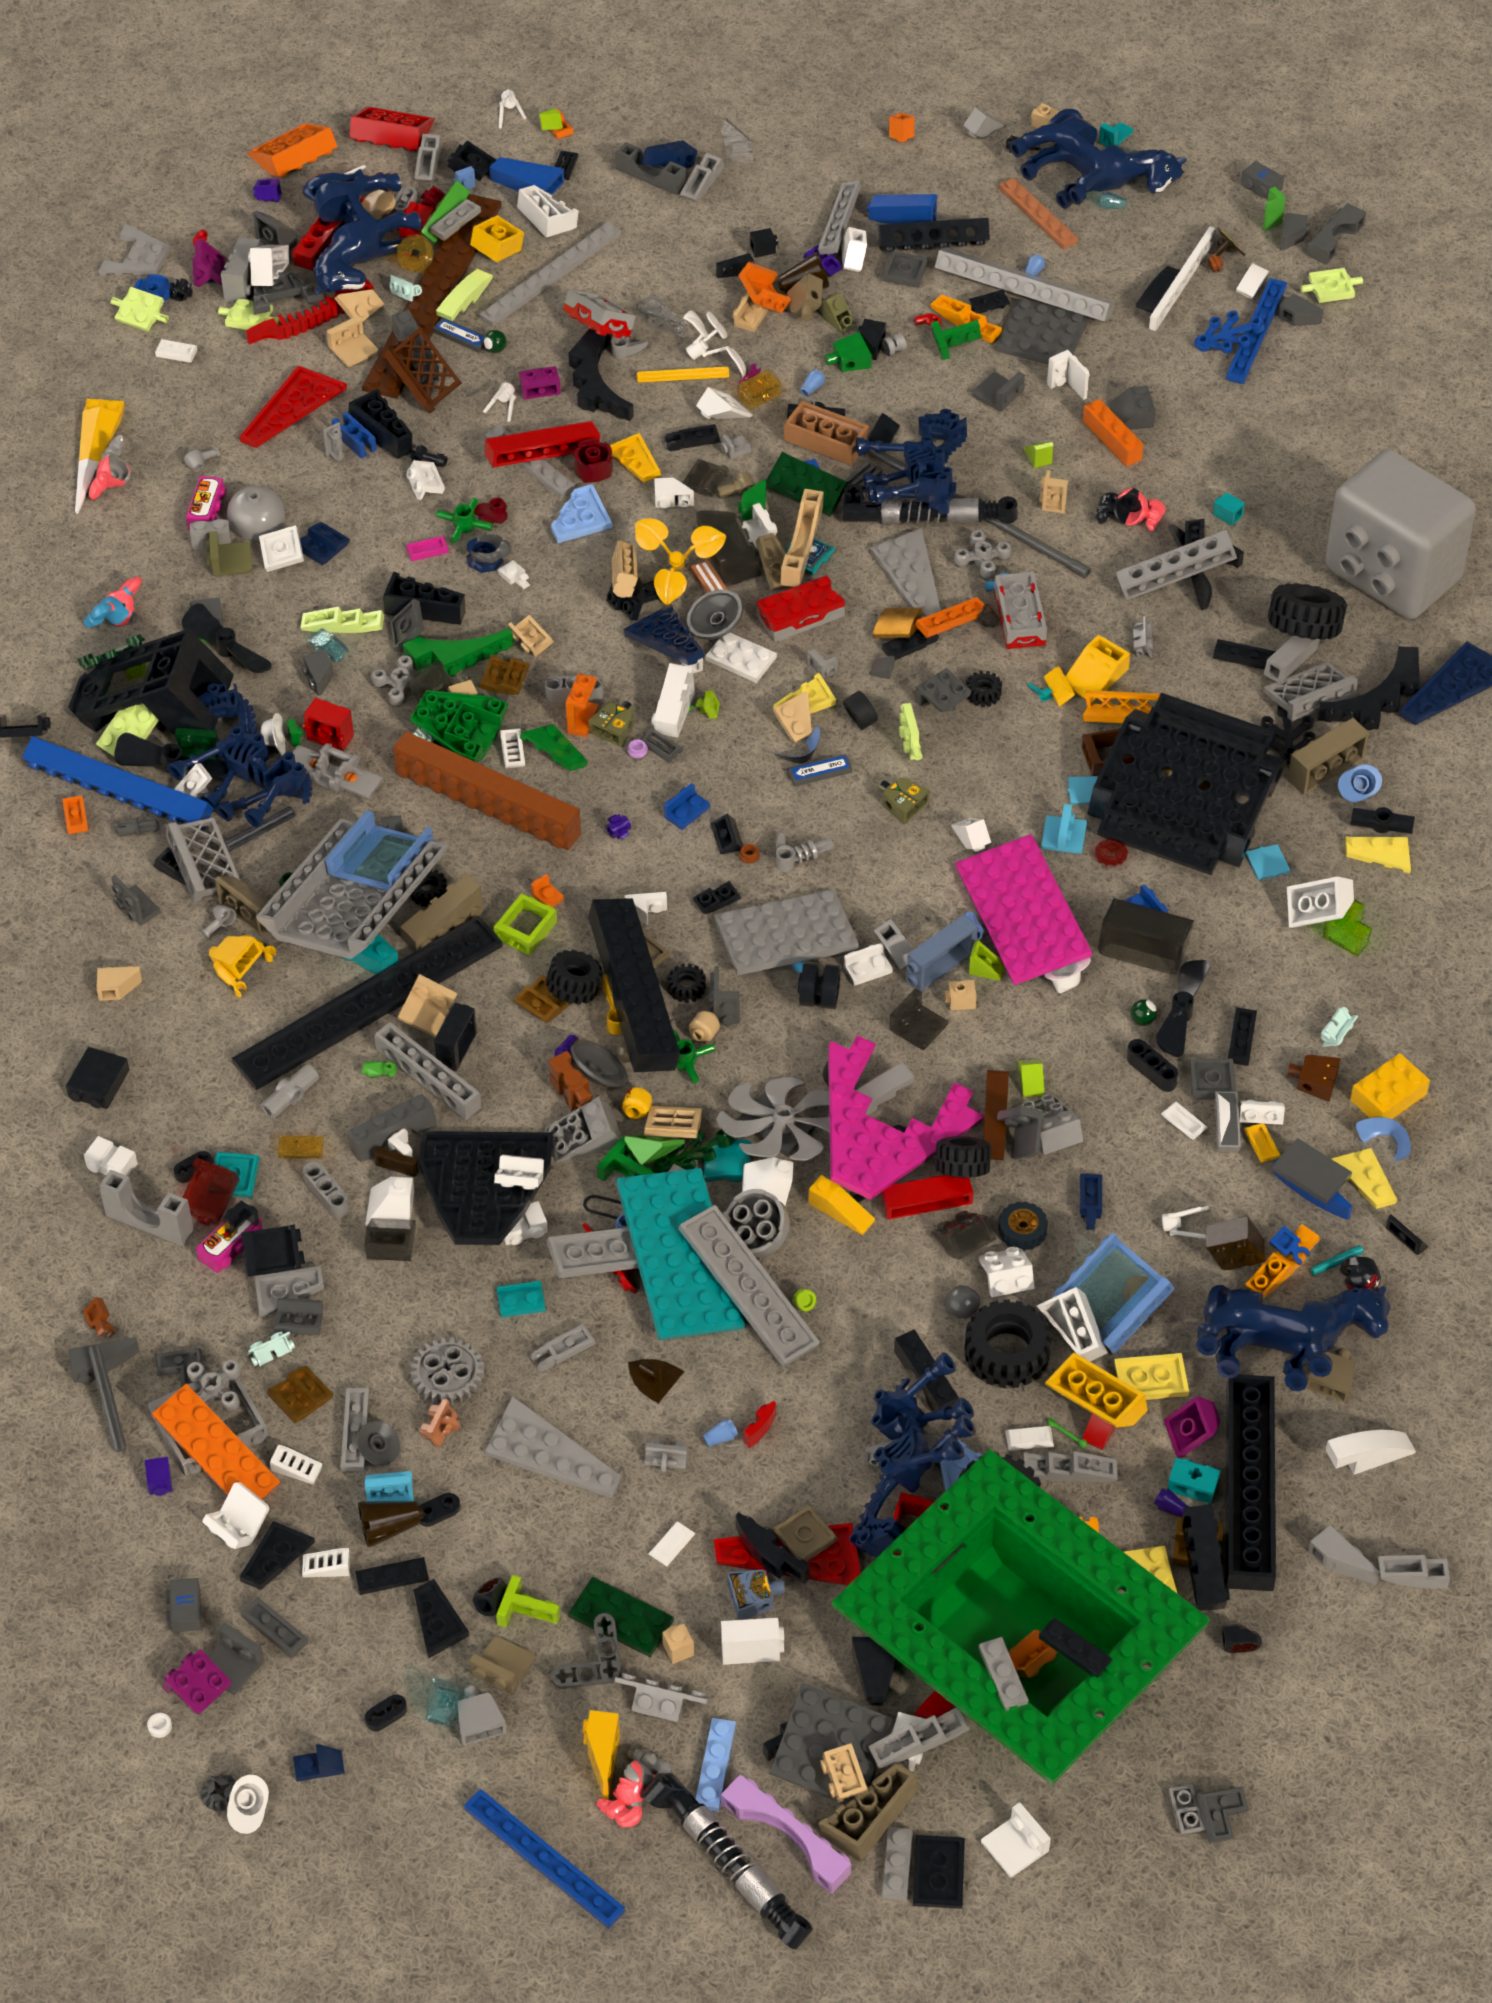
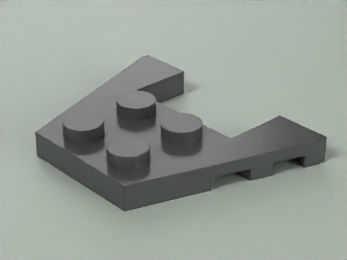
M290 270L279 272V278L273 280V286H254L253 311L254 315L270 312L268 301L274 302L285 297L293 298L299 294L303 295L307 303L323 300V293L320 292L315 295L314 287L311 284L306 285L303 283V279Z

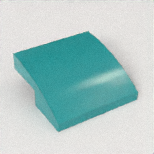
M734 1139V1143L729 1147L719 1148L718 1145L713 1146L712 1148H714L717 1155L716 1158L712 1161L704 1160V1179L706 1182L727 1178L730 1182L742 1181L743 1166L751 1162V1155L743 1152L739 1147V1143L752 1144L751 1141Z

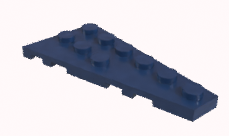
M671 604L623 629L626 637L686 665L696 664L698 660L705 657L702 648L694 640L693 635L689 633V629L682 619L678 617L676 610L674 611Z
M1466 641L1399 710L1398 716L1416 725L1492 687V655Z

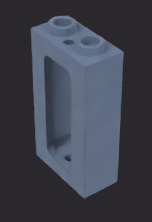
M963 914L908 953L906 978L908 984L922 991L969 958L974 942L977 940L978 926Z

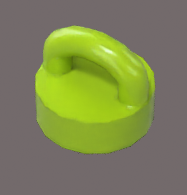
M799 1289L794 1294L792 1304L798 1310L810 1311L816 1304V1295L809 1289Z

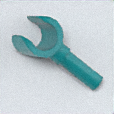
M1031 682L1028 683L1027 686L1038 694L1041 701L1052 699L1050 696L1052 690L1049 687L1041 689Z

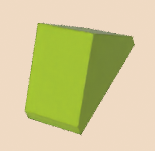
M1053 442L1038 443L1024 447L1034 468L1052 464Z
M976 940L970 955L969 975L1000 981L1005 968L1001 959L979 940Z
M1039 1059L1017 1061L1023 1097L1045 1095L1043 1063Z

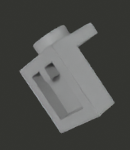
M726 434L722 435L721 450L724 454L727 453L730 459L751 452V446L742 435L731 440Z
M813 649L808 652L807 665L816 674L820 673L822 678L835 674L838 668V659L834 656L826 660L823 655Z

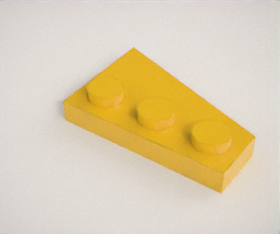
M640 433L610 445L612 457L643 483L661 476L660 469Z

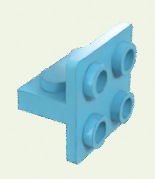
M1064 804L1062 817L1046 816L1041 844L1042 849L1082 854L1087 821L1075 819V814L1071 813L1072 805Z
M412 1472L367 1475L365 1479L367 1501H414Z

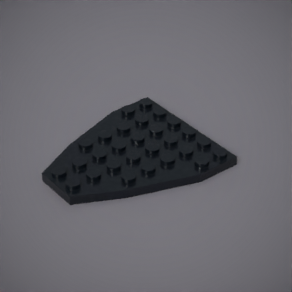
M423 1131L419 1158L420 1169L436 1214L455 1245H500L526 1213L551 1169L553 1132ZM512 1155L543 1159V1181L539 1187L524 1189L519 1185L503 1187L501 1183H494L495 1173L499 1169L500 1156Z

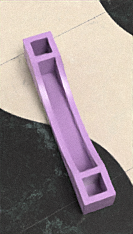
M740 1774L721 1794V1805L738 1819L764 1822L789 1835L806 1855L813 1879L831 1894L851 1874V1862L845 1854L836 1852L825 1838H819L815 1835L809 1825L800 1823L789 1809L780 1807L773 1796L768 1793L764 1794L750 1778L746 1779Z

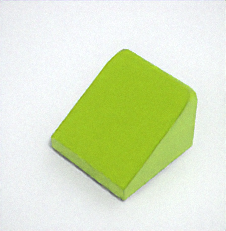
M555 108L539 113L541 129L543 131L563 128L561 114Z

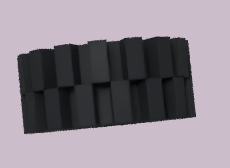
M979 671V674L974 672L973 676L970 675L967 679L966 686L971 690V695L967 699H969L971 704L975 702V706L981 704V707H985V704L990 707L992 703L995 705L997 700H1000L1002 681H1000L999 676L996 677L995 673L990 675V671H986V674L983 671ZM985 686L989 687L991 690L980 691L976 688Z
M431 869L411 893V899L415 900V903L418 905L421 902L423 907L429 904L435 896L439 899L447 892L446 877H444L442 872L439 874L438 870L435 869L432 872ZM428 884L436 886L435 889L430 891L421 889L422 886Z
M684 963L681 964V968L678 965L675 966L674 970L670 971V975L668 974V990L673 999L678 997L679 1002H682L683 999H685V1003H689V999L695 1002L696 997L700 999L702 994L705 993L706 976L703 974L702 969L699 970V966L695 965L692 968V964L688 963V967H685ZM682 980H692L695 984L684 987L679 985V982Z

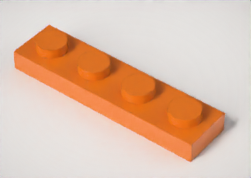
M978 597L920 618L916 620L915 626L928 638L988 615L989 608Z

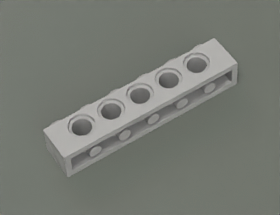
M1227 530L1124 568L1117 571L1116 575L1125 599L1129 600L1237 559L1229 534Z
M389 1022L374 1034L376 1050L391 1062H394L397 1067L463 1119L468 1120L481 1109L479 1091Z

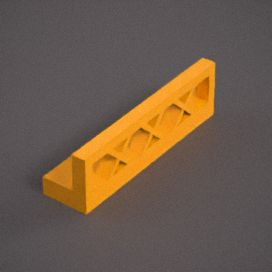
M1086 690L1087 708L1083 713L1084 722L1123 723L1126 716L1135 709L1150 713L1152 705L1148 701L1158 700L1160 693ZM1092 697L1100 699L1102 704H1093ZM1116 698L1121 702V704L1115 705L1110 701V699ZM1135 699L1140 703V705L1134 706L1129 702V700Z

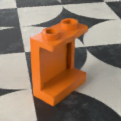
M748 262L738 275L754 304L782 313L791 302L790 297L777 293L772 285L778 277L776 271Z
M578 673L566 700L568 734L587 738L589 719L599 710V704L588 702L596 685L597 677Z

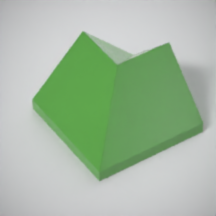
M643 1133L625 1136L624 1141L632 1158L638 1161L640 1165L653 1164L659 1158L664 1157L683 1145L685 1139L646 1136Z

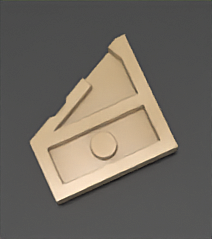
M373 289L339 294L334 298L351 319L359 316L362 322L384 305Z
M807 691L773 709L774 714L793 744L812 734Z

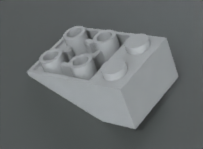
M1054 1093L1046 1094L1039 1099L1025 1101L1018 1105L1043 1111V1127L1040 1135L1041 1147L1039 1149L1043 1155L1084 1142L1080 1119Z
M600 1097L593 1099L545 1127L546 1132H553L552 1151L556 1162L608 1150L622 1138L611 1106Z

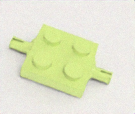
M1345 268L1309 273L1311 284L1301 285V292L1312 291L1319 303L1350 299L1355 297L1353 285L1363 284L1362 276L1351 278Z
M130 287L123 300L115 297L111 299V304L119 307L115 316V320L148 332L156 320L167 323V320H169L168 315L160 313L164 303L162 297Z
M238 298L232 308L220 307L218 310L219 315L227 316L225 325L228 327L248 330L271 318H274L279 326L278 318L270 317L273 305H270V312L254 315V301Z
M905 703L900 706L902 711L899 714L902 725L899 726L900 738L905 740L903 741L904 752L909 754L910 760H921L923 757L920 750L917 723L911 703Z

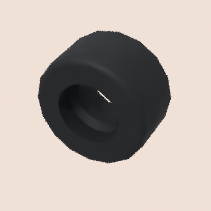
M860 690L843 700V705L848 715L861 730H864L878 720L875 709Z

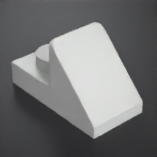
M196 763L174 790L199 799L204 794L209 793L206 785L212 780V777L202 764Z
M666 892L625 895V898H633L639 920L648 925L647 912L659 913L667 910Z

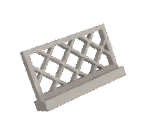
M1327 661L1290 676L1282 681L1281 684L1275 682L1265 686L1263 692L1287 711L1288 719L1295 721L1319 711L1320 702H1337L1356 696L1358 679L1353 675L1346 677ZM1324 670H1328L1330 673H1321V672L1324 671ZM1311 677V678H1315V680L1304 679V678ZM1318 678H1320V679H1328L1329 682H1327V681H1318ZM1289 684H1299V686H1290ZM1302 685L1313 686V688L1302 687ZM1274 690H1280L1283 693L1274 692ZM1286 691L1297 692V695L1287 694Z
M214 817L177 825L176 822L168 824L166 837L193 903L201 901L202 897L218 894L216 885L214 888L205 889L203 884L205 879L216 884L215 878L208 875L211 869L222 873L221 876L227 875L239 879ZM211 825L213 832L210 835L201 831V828ZM189 830L195 834L190 839L183 836L182 831ZM197 835L208 839L205 846L194 841ZM211 841L220 846L218 852L208 847ZM191 845L202 850L199 856L190 852ZM204 852L215 856L212 862L201 858ZM217 858L226 861L227 866L225 869L215 864ZM198 862L209 867L206 873L197 869L196 865Z

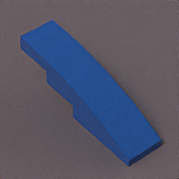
M1273 1171L1281 1181L1306 1200L1343 1219L1348 1220L1350 1218L1352 1205L1339 1192L1325 1204Z

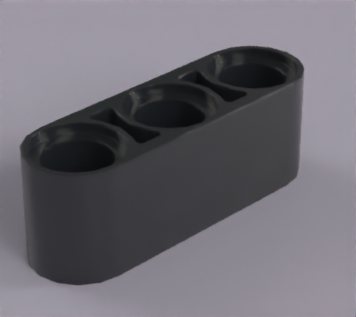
M1141 1039L1131 1040L1127 1051V1061L1160 1090L1165 1092L1173 1091L1177 1085L1178 1069Z

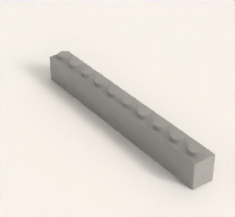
M947 247L939 250L935 264L937 269L1104 322L1111 319L1116 302L1115 300Z

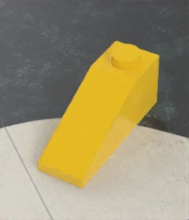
M821 1175L809 1188L808 1204L859 1234L863 1235L874 1223L875 1218L840 1185Z

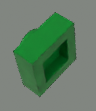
M294 718L286 720L292 746L301 745L300 738L303 737L301 726L296 725Z

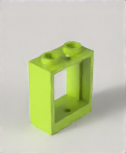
M521 893L496 923L494 933L502 940V943L530 956L557 923V912L552 906L545 905L535 898ZM522 909L543 918L530 936L509 927Z

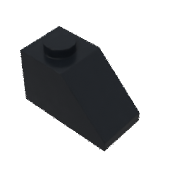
M864 319L862 326L859 325L857 332H860L872 355V359L877 360L882 347V339L886 336V323Z

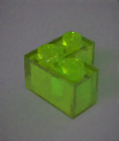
M1354 899L1342 919L1325 922L1322 937L1358 957L1368 946L1372 931L1371 927L1362 923L1365 905Z

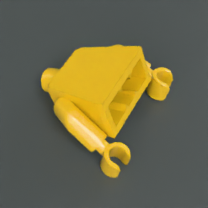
M248 934L228 936L219 946H212L209 950V956L214 963V970L228 986L232 985L234 987V994L237 997H242L238 989H243L247 992V987L244 982H237L236 979L240 980L262 952L266 962H272V955L276 956L274 946L265 947L263 946L264 943Z

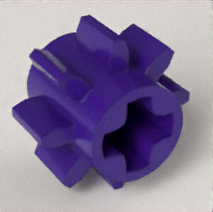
M615 814L608 818L610 823L606 825V830L611 838L616 837L622 840L629 836L628 830L631 829V823L625 815Z

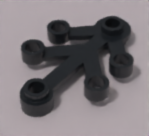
M1278 705L1277 714L1282 718L1283 730L1273 724L1274 720L1270 716L1262 718L1261 727L1275 731V735L1285 742L1284 746L1275 740L1274 736L1270 746L1280 752L1281 759L1287 760L1286 764H1290L1291 754L1295 750L1301 749L1308 745L1310 741L1315 740V733L1311 731L1305 732L1313 727L1314 719L1310 716H1304L1301 724L1292 731L1291 720L1287 718V711ZM1303 734V740L1294 746L1293 741Z

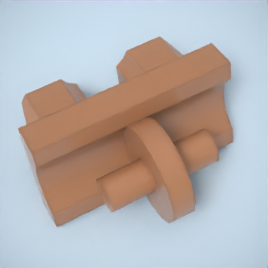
M442 1399L440 1405H431L429 1417L432 1421L431 1423H422L419 1429L424 1438L431 1439L434 1445L440 1447L445 1436L449 1435L450 1431L456 1432L460 1428V1423L456 1420L458 1415L450 1407L449 1400Z

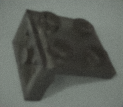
M915 988L890 1014L889 1030L921 1050H925L946 1028L948 1020L924 1007L922 992Z

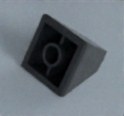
M852 1637V1657L866 1701L869 1702V1705L881 1706L886 1702L897 1659L870 1637Z

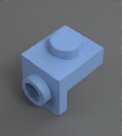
M472 166L456 171L452 183L457 180L467 189L476 187L475 172Z

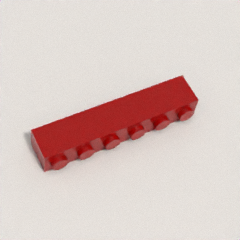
M588 421L487 438L484 454L492 468L574 454V450L581 441L599 439L600 442V433L594 423Z

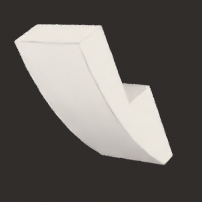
M1252 263L1238 285L1236 292L1253 300L1269 271Z

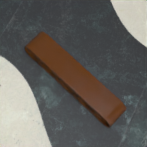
M987 1070L983 1140L991 1144V1160H1004L1006 1125L1005 1122L997 1120V1115L999 1111L1007 1109L1009 1071Z

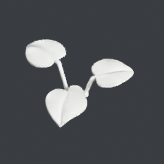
M693 310L688 311L683 318L691 322L701 333L686 348L690 357L696 360L701 355L706 357L709 354L726 350L737 364L742 378L746 376L745 363L733 348L725 346L710 351L706 350L709 348L706 341L717 332L723 339L727 338V332L718 319L710 311L707 312V318L715 328L708 335L699 316Z

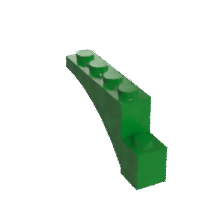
M507 628L485 637L459 641L430 640L418 636L403 643L404 655L412 658L413 668L416 671L427 668L430 664L434 663L446 678L450 675H456L459 671L472 667L484 659H489L491 655L508 650L513 646V633Z

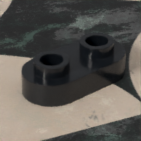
M444 1493L421 1504L423 1514L426 1511H431V1513L424 1514V1518L420 1519V1524L430 1527L456 1515L460 1510L459 1497L454 1493ZM447 1501L452 1502L451 1504H445Z

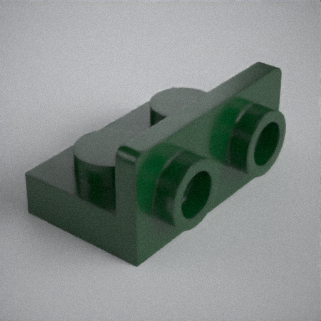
M176 728L177 745L180 746L182 756L185 757L197 756L216 747V743L219 741L216 730ZM215 755V756H213V757H211V758H209V759H211V760H216V759H217V755Z

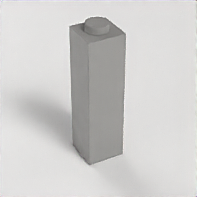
M1292 636L1267 659L1264 675L1281 684L1317 650L1320 639L1311 640L1309 638Z

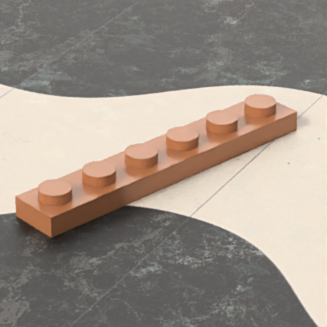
M1015 178L999 184V190L1063 250L1078 243V237Z

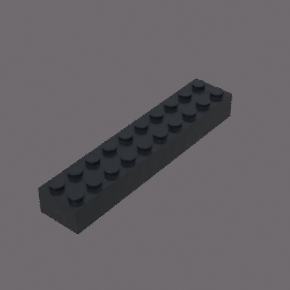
M633 898L593 899L588 918L602 966L607 976L633 1071H675L680 1051Z
M1238 1374L1237 1377L1228 1378L1226 1387V1586H1228V1589L1273 1591L1276 1580L1275 1376Z

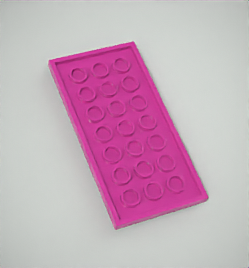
M1032 834L955 862L956 869L1014 986L1092 956V951Z

